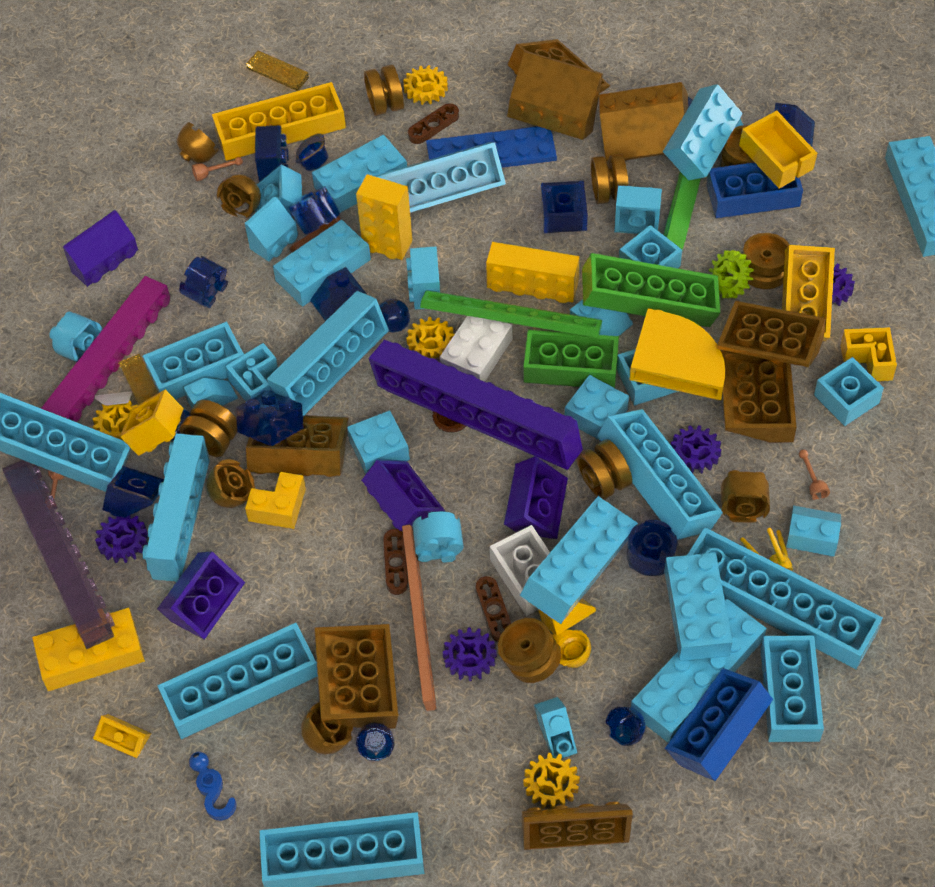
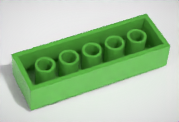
M595 253L589 255L582 267L584 306L646 316L648 309L662 310L679 315L699 326L711 327L720 314L718 276Z

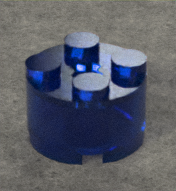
M326 186L316 190L315 194L312 191L306 193L301 197V202L297 201L288 207L304 234L320 229L319 226L324 223H330L340 215V211Z
M201 256V258L196 257L187 267L184 273L187 278L185 283L181 281L179 291L182 295L198 304L211 308L216 301L215 295L217 292H223L228 285V281L225 280L227 269L204 256Z
M646 520L645 523L637 524L633 527L629 534L626 552L630 568L646 576H661L665 574L666 557H675L678 544L677 537L671 531L672 528L668 524L659 520Z

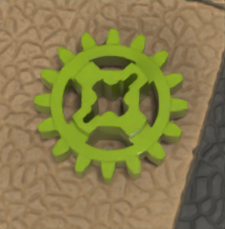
M725 250L724 254H717L718 261L712 260L714 268H710L709 272L712 275L718 276L719 295H722V298L736 299L738 295L745 294L744 288H750L748 281H752L753 278L749 274L754 269L748 267L751 264V260H746L747 255L740 253V251Z

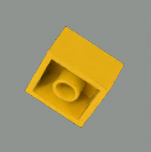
M165 389L131 409L120 438L138 456L145 452H151L162 442H169L174 438L175 430L181 421L180 417L184 408Z

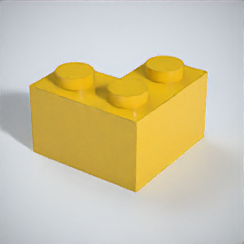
M890 327L844 329L840 345L843 363L853 357L858 363L867 364L868 373L876 381H893L897 362Z
M280 472L274 492L251 488L245 507L248 521L294 529L306 490L303 475Z

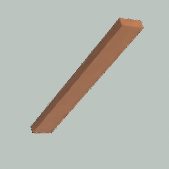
M411 525L402 526L422 699L426 710L430 711L436 710L437 707L418 556L415 552L413 528Z

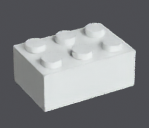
M467 316L441 354L440 363L446 366H453L465 374H472L477 379L485 382L513 339L512 325L507 322Z
M532 525L490 546V561L526 616L538 611V608L522 598L520 594L529 577L550 553Z

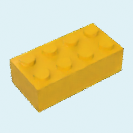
M367 174L356 193L361 238L369 244L370 253L377 252L384 254L389 259L397 258L403 260L412 243L408 186Z
M492 242L486 261L487 288L495 292H513L517 296L525 294L541 300L548 298L560 303H573L579 283L580 256Z
M789 245L785 249L782 310L826 318L823 341H827L830 338L835 248Z
M129 608L32 637L42 680L48 691L145 662L135 622Z

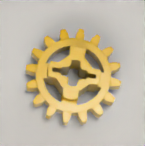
M430 65L426 69H423L422 66H419V70L413 68L412 74L406 73V79H403L404 94H407L408 99L413 98V103L419 100L421 105H424L425 101H428L431 105L432 100L439 102V96L445 97V91H448L447 76H444L443 71L438 72V67H435L433 70L430 69Z
M428 317L426 322L421 318L419 319V325L413 323L412 329H408V337H406L408 348L411 351H417L425 357H438L440 360L441 354L455 335L453 327H448L447 321L440 323L439 317L435 321Z
M130 400L126 404L109 406L102 404L103 410H96L97 417L93 418V428L122 440L120 435L132 408L138 405L133 406Z
M548 753L547 759L538 755V763L530 761L531 770L525 769L524 771L527 778L523 779V785L528 787L526 789V796L533 795L532 803L535 804L540 801L542 809L547 804L551 805V809L558 803L565 806V800L567 799L572 802L574 800L572 793H578L579 786L576 785L580 783V776L576 775L577 767L570 768V759L563 762L562 754H558L556 759L552 758L551 753ZM540 771L541 776L534 782L535 776ZM547 775L552 781H556V787L554 783L552 784L551 781H547ZM569 780L568 787L563 792L562 785Z

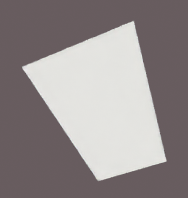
M133 391L95 395V399L105 406L124 404L129 402Z

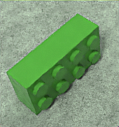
M528 330L524 359V383L580 387L587 377L591 375L615 388L619 336L599 335L598 338L566 332Z

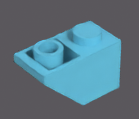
M556 697L535 704L534 708L538 723L552 758L556 759L558 754H562V758L576 754L577 749L566 707L560 699Z

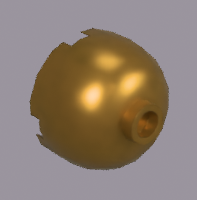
M188 122L178 134L177 145L181 150L179 155L187 162L192 160L196 163H205L213 158L219 149L214 148L216 146L215 143L200 129L197 131L193 130V124Z
M245 175L231 176L225 179L217 188V198H220L223 203L221 205L222 209L233 216L238 217L236 214L238 213L247 218L254 213L260 204L261 193L259 187L251 178ZM245 202L249 204L248 209L238 212L234 209L241 207Z
M231 459L222 460L208 474L206 480L207 492L210 498L221 507L234 508L244 504L248 500L251 488L255 489L251 473L248 469L243 470L239 466L241 463Z
M320 702L309 709L301 723V734L304 742L316 753L324 755L337 753L351 741V732L354 730L350 726L321 722Z

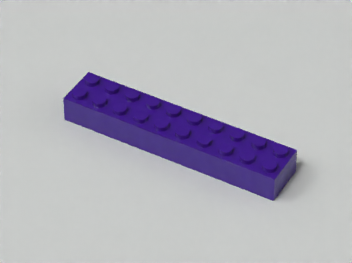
M384 339L368 358L377 385L380 388L563 469L568 470L583 451L577 420L569 415H562L550 407L536 404L529 398H522L510 390H503L491 382H484L472 374H465L453 366H446L434 358L425 357L415 350L411 351L402 347L396 342L392 343Z

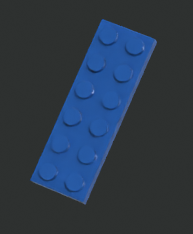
M539 126L426 140L429 160L484 143L495 142L502 168L557 161L552 131Z

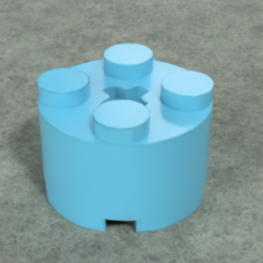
M69 311L59 321L57 326L51 329L49 336L52 339L53 349L58 355L77 362L103 329L99 323Z
M450 512L428 513V518L422 520L420 516L413 522L415 552L419 561L428 562L434 559H441L442 562H453L456 559L455 556L463 550L461 522L459 517L455 519V514Z

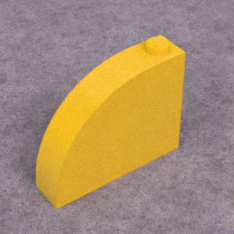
M648 309L631 364L630 380L721 400L725 380V363L720 349H717V343L702 327L679 315L662 310Z

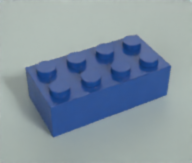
M755 162L711 168L707 175L706 187L715 218L794 208L801 205L803 187L800 178L795 176L794 181L779 189Z
M723 668L665 749L681 767L716 781L771 704L773 698L760 681Z

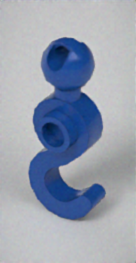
M195 752L189 759V766L192 770L199 772L196 784L199 792L206 796L204 802L206 812L214 820H226L234 814L237 803L234 798H229L226 807L223 809L214 808V803L220 796L223 788L222 777L218 771L208 769L209 758L205 753Z

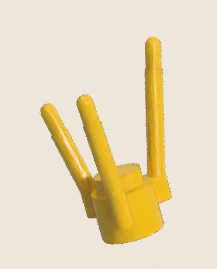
M770 527L767 528L776 552L769 560L792 571L793 565L789 559L781 531H776L779 541L778 545ZM744 537L740 538V541L747 549L759 554Z

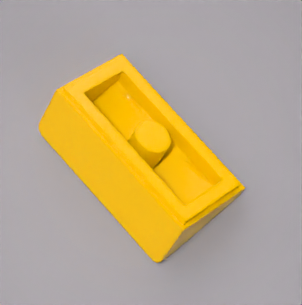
M107 714L101 715L93 739L134 758H138L152 733Z

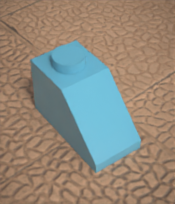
M202 378L184 387L186 398L191 408L199 400H210L223 406L238 399L229 381Z

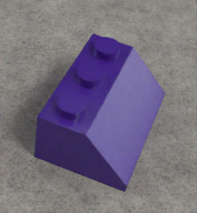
M113 210L63 246L71 272L87 287L92 283H97L104 274L115 270L122 261L132 258L136 251H138L135 237L116 210Z
M536 456L516 463L504 525L516 533L532 525L540 537L557 539L568 478Z
M376 460L361 480L367 487L368 493L374 496L380 504L381 510L389 516L393 526L399 531H403L402 526H412L413 522L420 516L423 520L428 518V513L445 512L444 508L407 461Z
M198 552L157 610L172 623L205 640L245 582L214 552Z

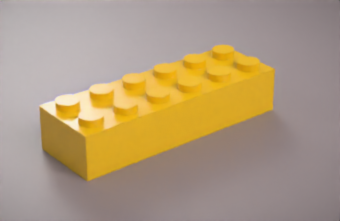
M332 82L212 114L215 132L226 161L346 128L344 110Z

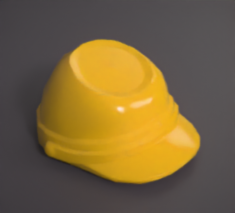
M564 630L559 635L552 634L561 649L559 664L569 668H578L587 662L591 654V642L582 630Z

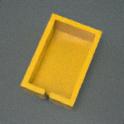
M777 110L742 129L739 146L779 189L794 181L795 176L799 178L814 169L818 153Z

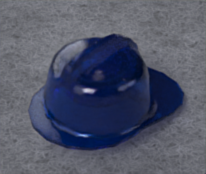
M323 134L310 136L300 144L296 152V163H300L307 171L323 167V164L329 158Z

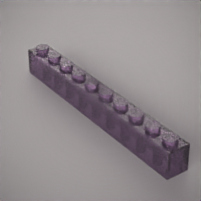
M21 460L2 468L9 487L85 648L89 649L113 638L114 634L111 627L115 626L111 614L110 612L104 613L103 609L106 608L101 594L96 596L94 593L98 591L92 577L88 579L86 576L90 573L85 561L79 562L78 560L81 554L77 545L71 546L70 542L73 541L72 535L68 527L65 529L62 527L65 525V521L61 512L55 513L54 511L57 509V505L53 496H47L50 491L45 480H39V478H42V474L38 466H32V463Z

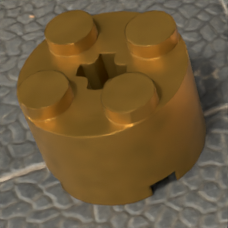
M738 470L728 472L727 477L721 483L722 514L724 516L725 514L728 515L729 520L732 522L754 523L757 522L756 518L763 516L765 518L770 512L769 483L765 474L762 472H740Z

